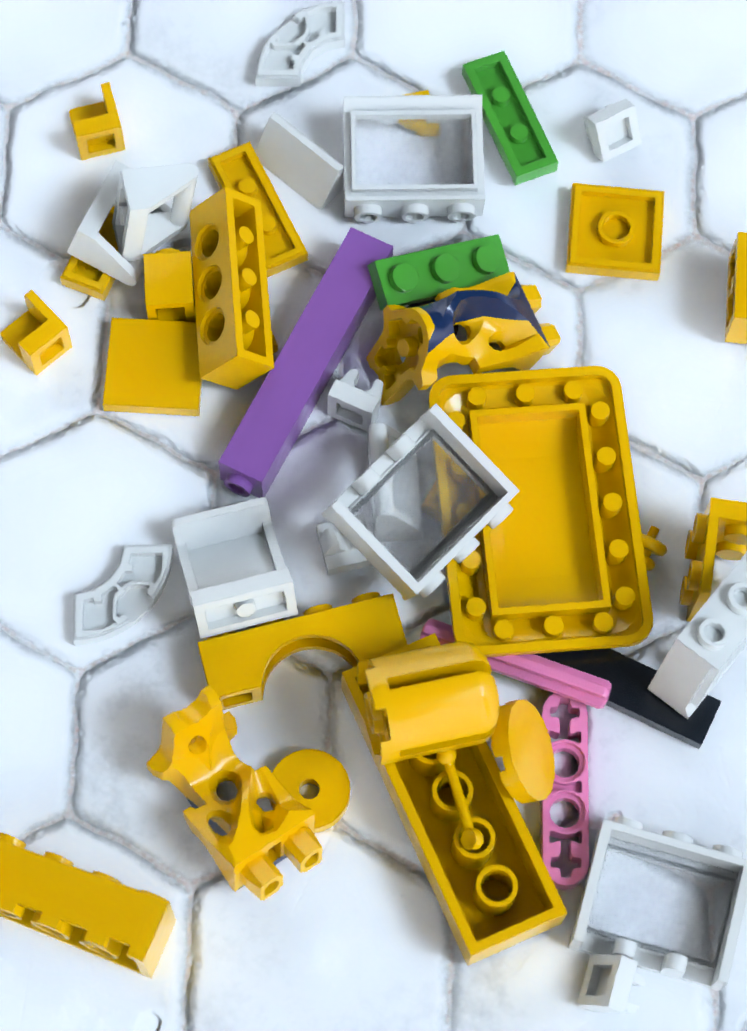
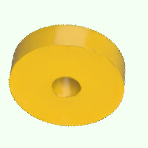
M303 749L287 755L274 768L272 773L292 797L305 807L313 810L315 814L314 833L331 828L343 817L350 801V781L345 768L335 757L321 750ZM305 784H314L318 787L319 793L316 797L307 799L300 794V789ZM270 800L271 808L274 810L276 805Z

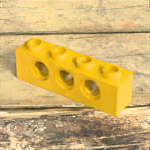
M224 187L191 209L189 215L199 373L201 379L238 390L274 369L261 201Z

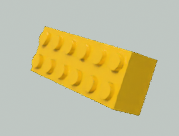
M434 633L379 657L441 644ZM357 666L342 672L341 690L467 966L561 925L568 912L514 798L509 795L499 778L500 769L487 741L483 744L455 749L456 760L454 764L474 828L479 829L483 835L481 848L466 850L461 844V834L464 830L444 765L438 762L436 753L380 765V755L374 756L363 718V715H367L364 693L369 692L368 684L358 686Z

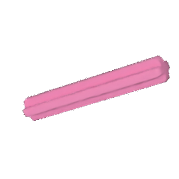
M432 618L428 619L422 628L420 639L435 633L441 645L455 642L452 625ZM535 654L487 657L492 668L491 671L597 709L604 708L611 693L612 684L608 680Z

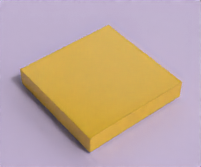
M573 183L570 199L565 273L658 281L661 267L665 191Z
M112 317L103 395L104 411L200 416L203 379L200 378L196 322Z

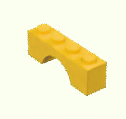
M379 592L364 593L353 598L351 604L332 608L330 604H321L303 612L304 616L288 620L282 618L255 625V628L240 632L234 630L206 637L207 640L197 643L207 686L210 685L222 702V709L226 710L262 701L266 682L273 669L283 659L296 652L311 649L328 651L340 656L352 667H355L359 661L374 659L408 645L393 593L380 596Z

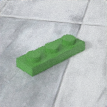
M503 50L463 64L462 76L471 95L482 94V118L514 185L516 186L557 171L559 161L505 51Z
M499 234L380 259L368 265L380 311H383L387 305L406 306L432 300L439 293L452 287H471L510 272Z

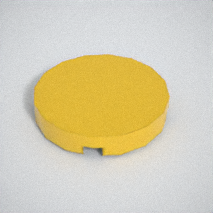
M528 700L509 701L505 703L506 705L499 706L498 723L491 737L492 753H494L495 758L502 757L505 770L499 771V778L509 795L521 804L546 800L552 792L555 778L554 754L548 730L540 713Z

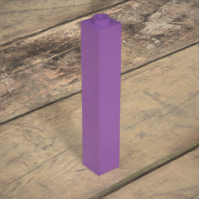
M352 227L348 231L275 360L274 369L269 371L218 461L220 479L224 481V485L230 491L243 497H249L250 494L258 498L266 496L376 298L368 265L376 260L393 257L392 245Z

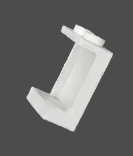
M265 497L175 518L171 521L177 553L200 639L298 615L293 580L289 568L285 567L273 528L268 501Z

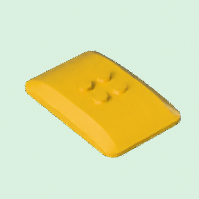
M583 366L450 375L436 381L429 393V409L437 404L520 490L508 502L514 510L497 527L491 529L487 524L475 536L480 542L478 547L461 563L458 564L452 559L445 566L452 631L455 642L473 643L486 657L631 647L643 642L653 628V612L622 386L619 378L613 371L605 367ZM432 439L441 536L443 538L485 496V493Z

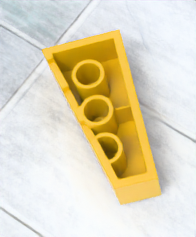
M0 832V917L152 979L176 923L170 901L149 891L137 890L123 885L119 880L99 871L90 873L73 867L74 863L58 854L45 851L43 856L26 850V843Z

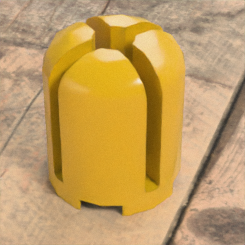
M457 641L358 662V686L368 684L369 692L364 693L367 715H363L373 754L374 756L380 755V765L483 744L492 737L499 717V694L496 681L491 675L492 668L487 657L473 643Z

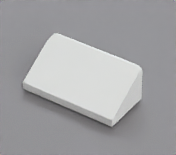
M274 112L267 121L255 151L256 155L264 167L319 210L324 209L343 190V165L286 119Z

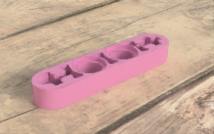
M553 693L544 702L541 717L545 722L549 736L557 739V741L551 742L553 754L567 752L573 755L578 762V771L573 776L566 778L555 774L552 792L546 800L540 801V855L556 889L564 891L578 886L586 876L589 867L588 712L586 704ZM561 704L567 705L570 714H577V717L571 718L569 723L568 740H558L560 720L550 715L556 713L558 706ZM578 738L579 743L571 741L570 739ZM565 801L574 805L578 810V822L572 827L567 828L556 825L550 816V809L555 803ZM549 836L562 840L579 837V843L571 841L568 846L569 861L578 863L579 867L572 869L568 878L561 877L559 868L551 867V862H556L560 856L561 840L551 843Z

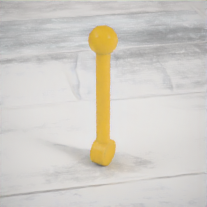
M454 749L436 753L438 762L445 767L464 831L461 834V844L466 850H477L483 844V835L479 829L474 828L454 764L456 751Z

